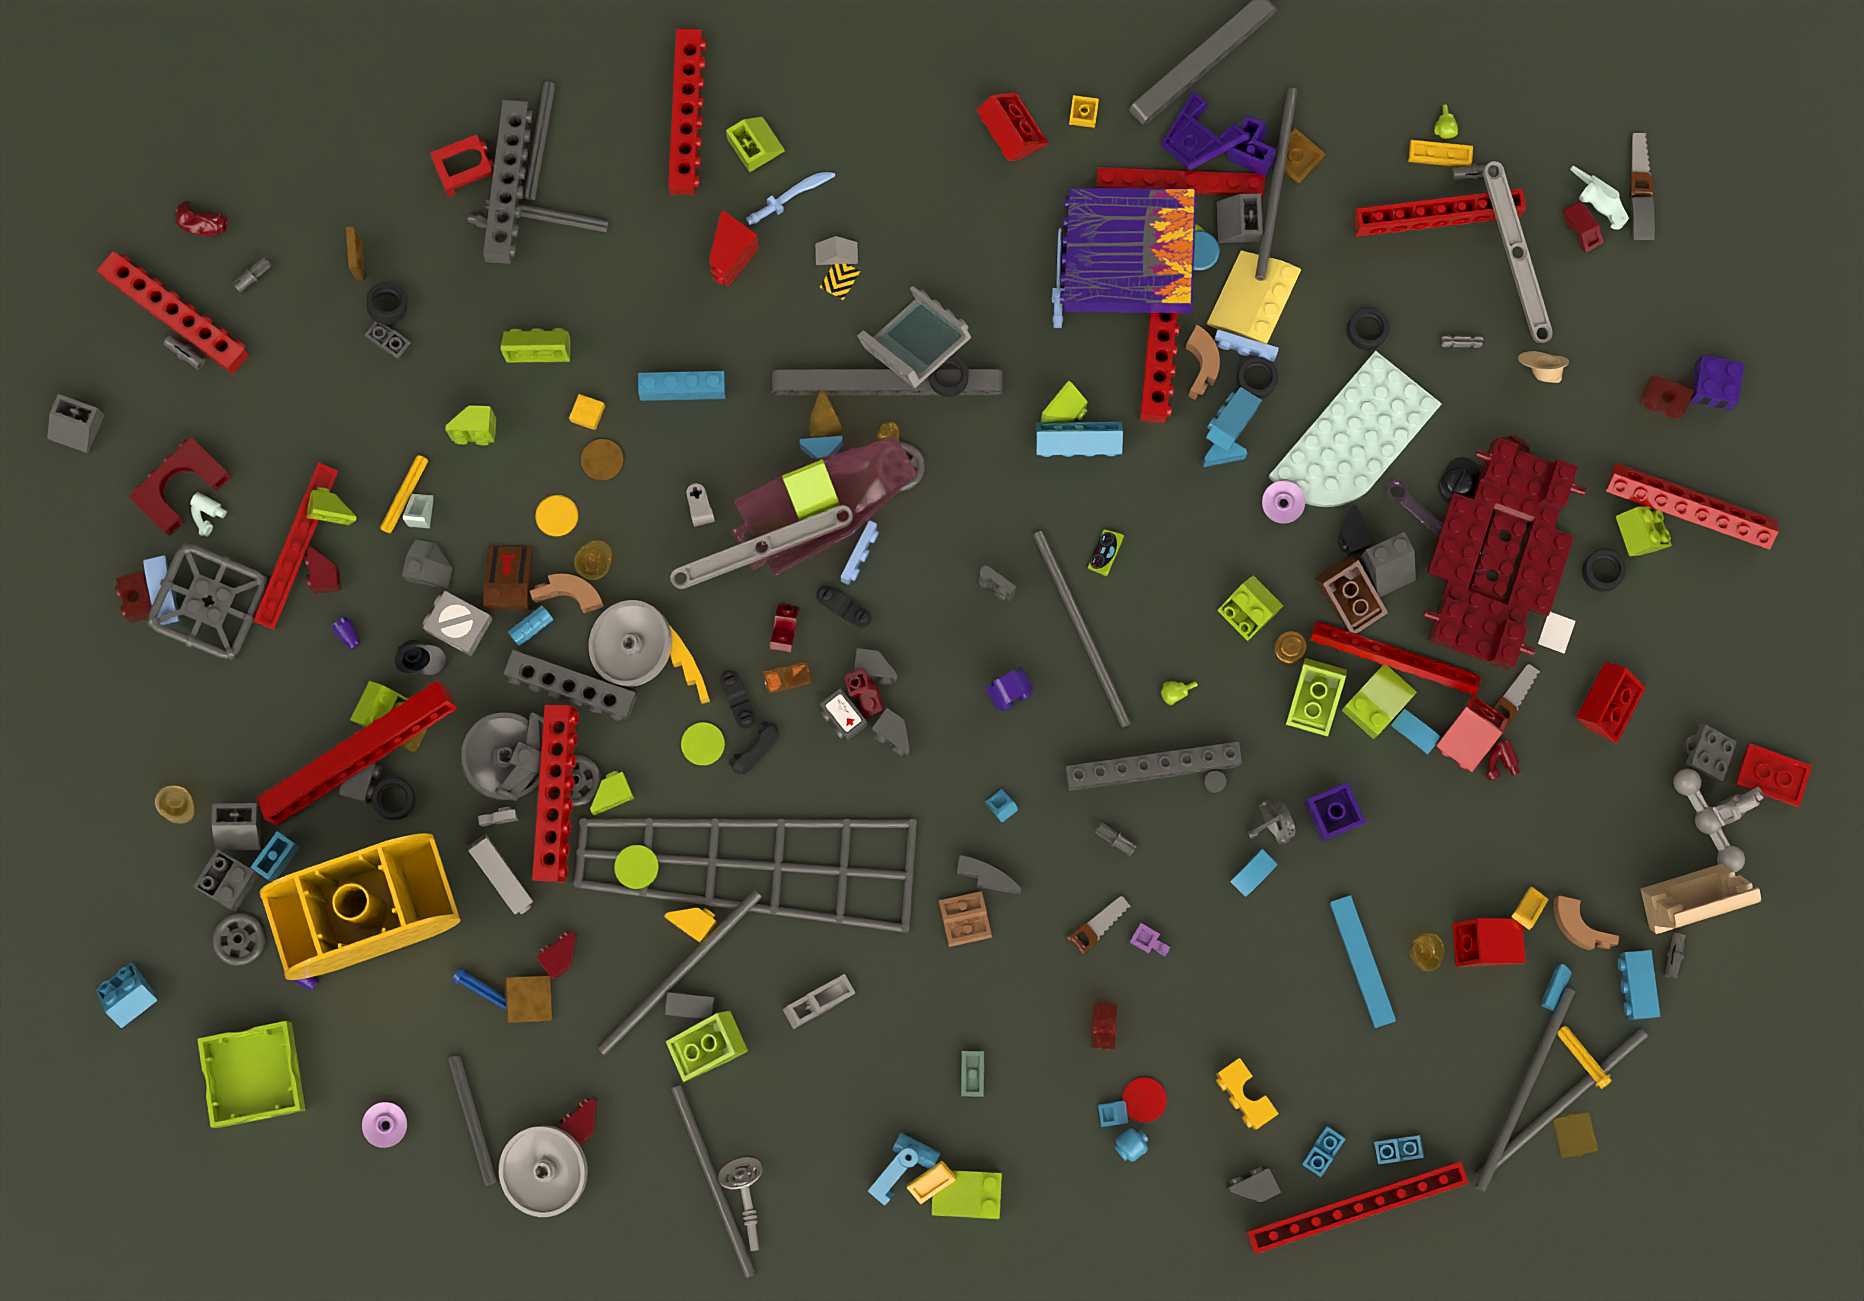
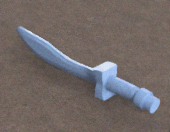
M821 172L814 174L789 189L779 198L775 199L773 196L767 198L768 205L746 217L748 225L758 223L759 220L774 211L779 215L784 211V206L781 205L798 193L815 188L835 177V173Z
M1061 228L1058 231L1057 288L1052 290L1054 328H1062L1063 323L1062 304H1060V291H1064V288H1061Z

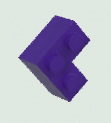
M1247 115L1240 129L1247 134L1248 139L1228 149V159L1235 164L1266 177L1275 161V149L1262 143L1267 135L1266 123Z

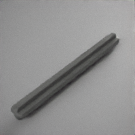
M545 81L543 84L523 194L526 200L533 201L536 196L555 91V84L553 82Z
M487 198L485 203L487 210H489L490 198ZM518 204L521 206L520 216L601 232H607L609 227L607 220Z
M456 1055L448 1059L484 1184L487 1186L497 1182L463 1063L461 1057Z

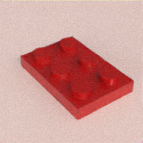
M1748 744L1735 785L1750 791L1759 787L1764 796L1799 807L1812 765L1753 744Z

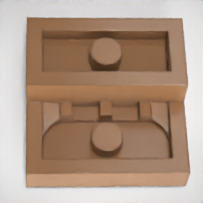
M982 891L939 900L949 947L992 938Z

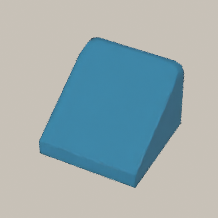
M1003 789L985 801L1000 822H1004L1018 810L1015 802Z
M1125 1101L1098 1105L1101 1127L1128 1123Z

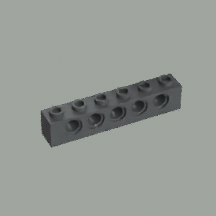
M512 650L504 671V676L508 678L507 682L517 686H520V683L528 685V689L537 693H540L541 690L548 692L549 697L560 700L561 697L568 699V703L577 707H581L583 704L590 707L589 710L597 714H601L602 711L609 713V717L617 721H622V718L629 719L637 698L636 693L515 650ZM528 668L534 669V674L530 678L524 677V672ZM547 676H554L555 680L552 684H544V679ZM567 683H575L573 691H564ZM593 689L596 691L592 699L585 698L587 690ZM613 696L616 698L614 705H605V700L608 697Z

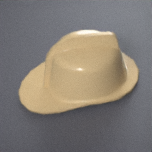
M1536 351L1523 352L1518 356L1519 362L1531 367L1535 377L1544 382L1559 383L1562 380L1563 367L1569 363L1568 358Z

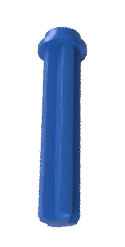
M458 968L452 978L455 980V984H463L506 1010L505 995L466 973L465 968Z

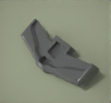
M532 712L529 714L525 744L517 742L508 762L515 765V768L495 793L516 801L535 775L540 772L544 717Z

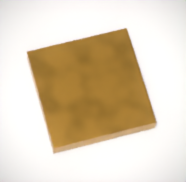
M1296 128L1290 133L1284 174L1298 186L1325 158L1326 154Z
M353 226L346 227L349 269L357 281H364L362 240Z
M550 976L505 978L507 1023L552 1020Z

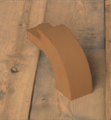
M1196 325L1185 348L1196 356L1200 364V373L1188 395L1195 400L1199 394L1203 396L1208 384L1214 385L1220 366L1219 351L1216 343L1210 334L1198 325Z
M570 574L549 575L550 584H538L534 586L533 590H530L535 603L555 596L565 595L578 601L583 613L604 607L597 591L587 581Z
M1563 896L1554 898L1553 909L1556 922L1562 933L1572 943L1586 950L1594 949L1595 943H1597V947L1603 949H1610V947L1618 945L1619 936L1595 931L1584 923L1580 915L1581 900Z

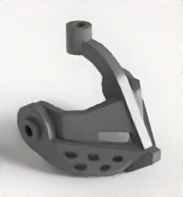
M1278 798L1264 800L1258 806L1263 813L1265 824L1247 831L1249 838L1253 839L1259 835L1258 832L1268 828L1275 835L1276 841L1280 845L1289 842L1295 836V825L1286 806ZM1273 810L1277 817L1273 818L1269 811ZM1277 821H1280L1282 826V830L1280 831L1276 823Z

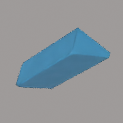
M1561 964L1555 967L1540 1003L1542 1007L1553 1012L1572 974L1566 965Z

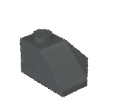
M415 539L406 556L402 577L407 582L449 589L453 568L436 543Z

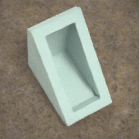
M411 495L403 514V520L408 527L430 528L433 495Z

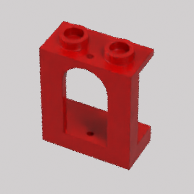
M477 134L430 153L448 197L455 195L454 189L488 175H491L493 179L494 163L491 158L487 160L485 153L488 152L484 140L479 141ZM469 149H476L482 154V161L478 166L449 177L442 161Z

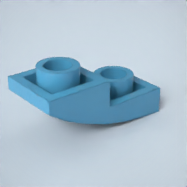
M1405 708L1391 724L1395 730L1426 754H1429L1441 739L1436 732Z
M1262 848L1230 882L1246 897L1269 875L1278 863Z
M1326 1125L1302 1165L1321 1177L1346 1138Z
M1421 1135L1374 1142L1378 1164L1424 1158Z

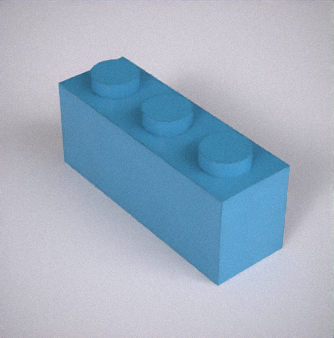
M1242 387L1238 389L1236 394L1232 392L1225 402L1228 405H1222L1216 414L1218 419L1213 418L1207 428L1210 431L1206 438L1228 452L1255 414L1262 400Z
M1634 951L1620 954L1618 969L1622 971L1623 976L1621 991L1625 993L1626 1002H1624L1623 1007L1625 1015H1628V1020L1660 1017L1652 951Z

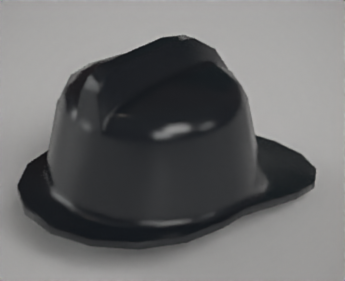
M1459 457L1452 460L1447 466L1439 482L1438 489L1441 498L1448 504L1453 493L1468 498L1472 495L1480 476L1479 468L1474 461L1469 458Z
M409 640L398 646V652L395 656L397 669L404 673L433 675L440 672L446 664V655L442 649L433 645L423 644L418 640Z

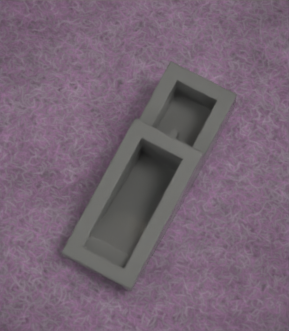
M960 855L957 875L978 878L977 887L1014 894L1021 893V887L999 869L980 860Z

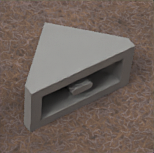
M834 236L815 244L816 265L858 264V248L855 241Z

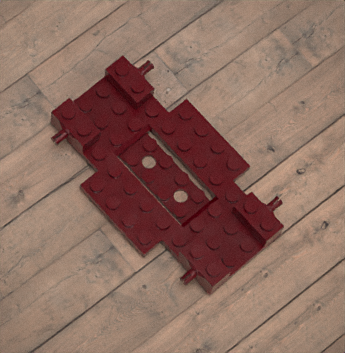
M1498 437L1490 443L1488 452L1477 449L1474 457L1485 460L1473 499L1457 493L1451 495L1426 573L1446 580L1437 611L1434 612L1426 608L1423 617L1434 620L1427 641L1508 670L1515 667L1521 652L1532 657L1535 654L1536 648L1524 644V637L1528 627L1524 625L1528 611L1548 617L1574 538L1573 535L1554 528L1560 509L1566 506L1569 495L1573 492L1584 496L1586 488L1575 484L1577 465L1560 459L1554 462L1518 450V444ZM1493 510H1494V514H1493V517H1492V520H1491V523H1490V527H1489V530H1488V533H1487V536H1486V539H1485V542H1484V545H1483V548H1482V552H1481V555H1480V558H1479V561H1478V564H1477V567H1476V570H1475V573H1474V577H1473L1471 586H1470V588H1469L1470 581H1471V578H1472V575H1473V572H1474V569H1475V566H1476V563H1477V560H1478V556H1479V553H1480V550H1481V547H1482V544H1483V541H1484V538H1485V534H1486V531H1487V528H1488V525H1489V522H1490V519H1491V516H1492V513H1493ZM1529 523L1530 530L1508 599L1504 601L1503 598L1507 591L1511 573L1513 572V566L1520 551V544L1526 532V525ZM1502 530L1510 533V540L1508 542H1503L1500 539L1499 533ZM1489 570L1496 571L1498 575L1496 581L1492 582L1487 579L1486 575Z

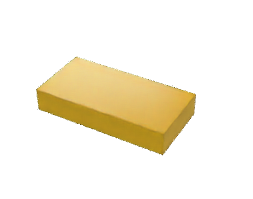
M1531 886L1511 917L1530 930L1549 899Z
M940 1161L908 1183L907 1189L922 1204L954 1182L956 1176L943 1161Z

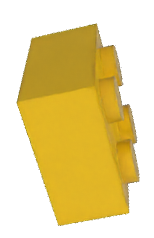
M1073 95L1069 125L1095 128L1099 99Z
M579 394L569 419L573 423L596 430L605 405L603 402Z

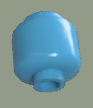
M1129 1128L1116 1138L1117 1145L1114 1147L1124 1161L1128 1159L1134 1162L1147 1152L1146 1142L1148 1138L1142 1130L1137 1132L1135 1129Z

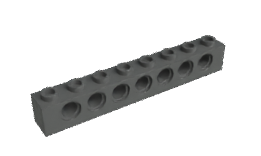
M502 101L483 250L485 262L511 264L512 257L516 255V244L513 243L514 237H518L519 231L516 219L520 218L521 206L518 203L519 199L523 198L521 180H525L526 168L523 167V163L528 159V148H525L526 142L530 141L528 123H532L533 111L529 110L528 102ZM514 123H520L519 126H512ZM512 142H518L514 146L509 145ZM509 161H515L512 165L507 164ZM507 180H513L510 184L504 183ZM505 199L511 200L508 203H502V201ZM503 218L509 219L506 222H499ZM501 237L506 238L503 242L497 241Z
M1239 742L1069 765L1065 767L1067 790L1073 791L1236 768L1242 764Z

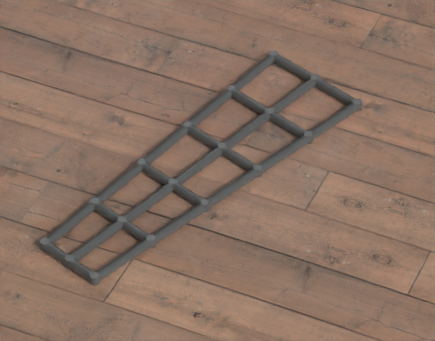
M581 818L579 820L573 884L576 888L736 909L742 901L714 898L716 867L773 871L770 905L756 903L749 910L750 912L907 933L910 930L917 821L915 819ZM588 827H645L643 846L651 851L654 827H711L708 857L655 854L658 863L707 866L705 896L648 889V886L641 889H632L624 885L583 880L585 858L616 860L621 852L586 849ZM719 827L776 828L774 862L717 858ZM785 828H842L839 866L783 863ZM851 828H908L905 871L848 867ZM782 871L839 875L836 914L779 907ZM847 876L904 880L901 923L845 916Z

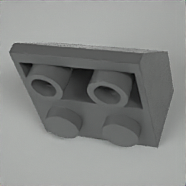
M1238 194L1216 202L1218 243L1260 242L1263 235L1261 194Z
M58 394L49 413L47 439L88 454L105 415L94 406Z
M212 804L211 826L216 849L220 851L261 850L262 811L259 804Z
M216 849L193 888L237 912L260 874Z

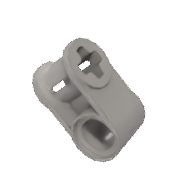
M697 483L690 485L686 493L694 527L715 522L704 487ZM695 491H698V493L700 494L699 499H695Z

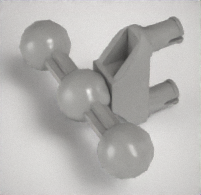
M1685 768L1679 770L1673 778V785L1678 793L1688 796L1697 812L1695 816L1696 827L1701 832L1711 836L1719 851L1717 854L1718 865L1723 863L1735 872H1738L1745 864L1744 853L1740 848L1730 845L1721 827L1741 819L1745 812L1760 805L1759 801L1764 799L1762 791L1757 787L1742 795L1734 794L1714 807H1709L1699 790L1702 782L1700 775L1693 769Z

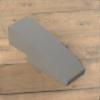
M843 974L786 1006L783 1011L791 1026L795 1029L855 994V991L846 975Z

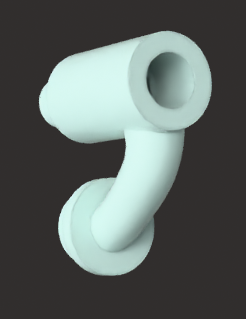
M199 492L195 493L190 503L192 505V517L199 528V535L208 536L213 529V525L209 521H203L201 511L212 517L217 515L221 518H224L227 513L226 510L221 508L220 503Z

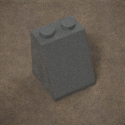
M1405 532L1366 549L1359 559L1380 598L1416 581L1415 551Z

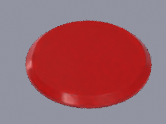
M1143 1077L1135 1079L1127 1085L1122 1101H1125L1127 1114L1132 1119L1138 1122H1151L1163 1114L1167 1104V1096L1160 1083L1151 1078Z

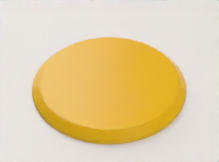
M551 495L540 502L536 509L535 518L538 527L545 534L563 536L572 531L576 526L578 510L575 503L568 497Z

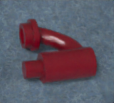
M1510 740L1495 745L1489 757L1488 773L1485 774V778L1487 777L1490 781L1501 776L1499 773L1500 769L1496 770L1498 757L1501 758L1505 769L1510 770L1512 776L1519 774L1520 771L1517 765L1520 763Z

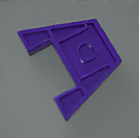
M1194 91L1161 143L1163 149L1188 170L1201 165L1248 139L1247 134L1235 124H1232L1220 137H1217L1199 123L1196 118L1209 106Z

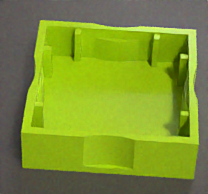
M283 1021L254 1027L243 1032H228L197 1039L202 1071L207 1085L206 1099L211 1128H221L306 1110L292 1022Z

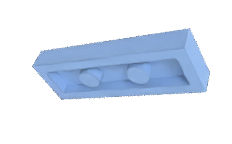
M1217 330L1214 339L1217 347L1221 349H1233L1240 355L1263 357L1274 362L1279 349L1278 347L1221 330Z
M869 520L841 575V582L849 585L851 580H856L860 571L858 566L861 561L865 562L869 554L867 548L870 542H875L879 534L876 531V523Z

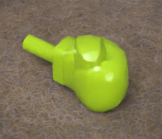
M1442 105L1443 115L1436 122L1434 132L1444 139L1453 138L1458 134L1457 123L1454 115L1448 114L1447 105Z
M1176 681L1165 682L1161 690V696L1167 704L1173 705L1175 702L1188 696L1187 690L1197 687V682L1195 681L1188 685Z

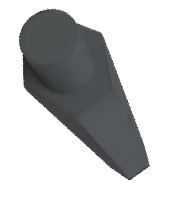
M469 214V223L486 228L488 217L483 214H477V216Z

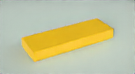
M1411 140L1408 162L1454 167L1471 166L1473 146Z

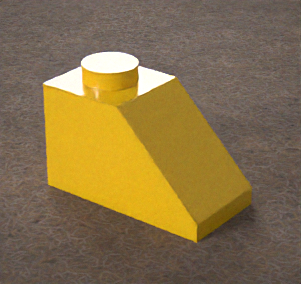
M699 908L668 912L664 916L699 943L705 940L717 923L713 919L715 915L706 908L703 911Z

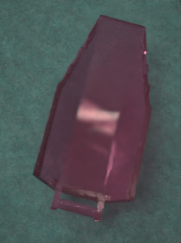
M897 437L873 442L870 445L859 448L854 447L837 454L832 453L826 457L810 459L735 500L734 503L745 524L731 532V535L738 540L739 544L747 542L744 535L747 531H750L755 539L799 522L782 476L823 460L840 506L843 505L850 508L853 515L852 522L848 526L749 564L750 569L755 570L768 563L774 575L777 576L852 535L917 475ZM846 511L837 514V519L841 522L849 518V514ZM765 542L757 544L761 553L768 549V544Z

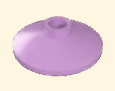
M1275 482L1266 489L1263 495V510L1271 520L1277 523L1293 522L1304 511V493L1293 482ZM1285 499L1288 501V505L1282 507L1280 501Z
M382 1102L375 1104L368 1109L363 1117V1134L368 1142L374 1146L382 1148L394 1146L402 1140L406 1133V1115L399 1106L393 1103ZM384 1121L390 1123V1127L386 1130L382 1127Z

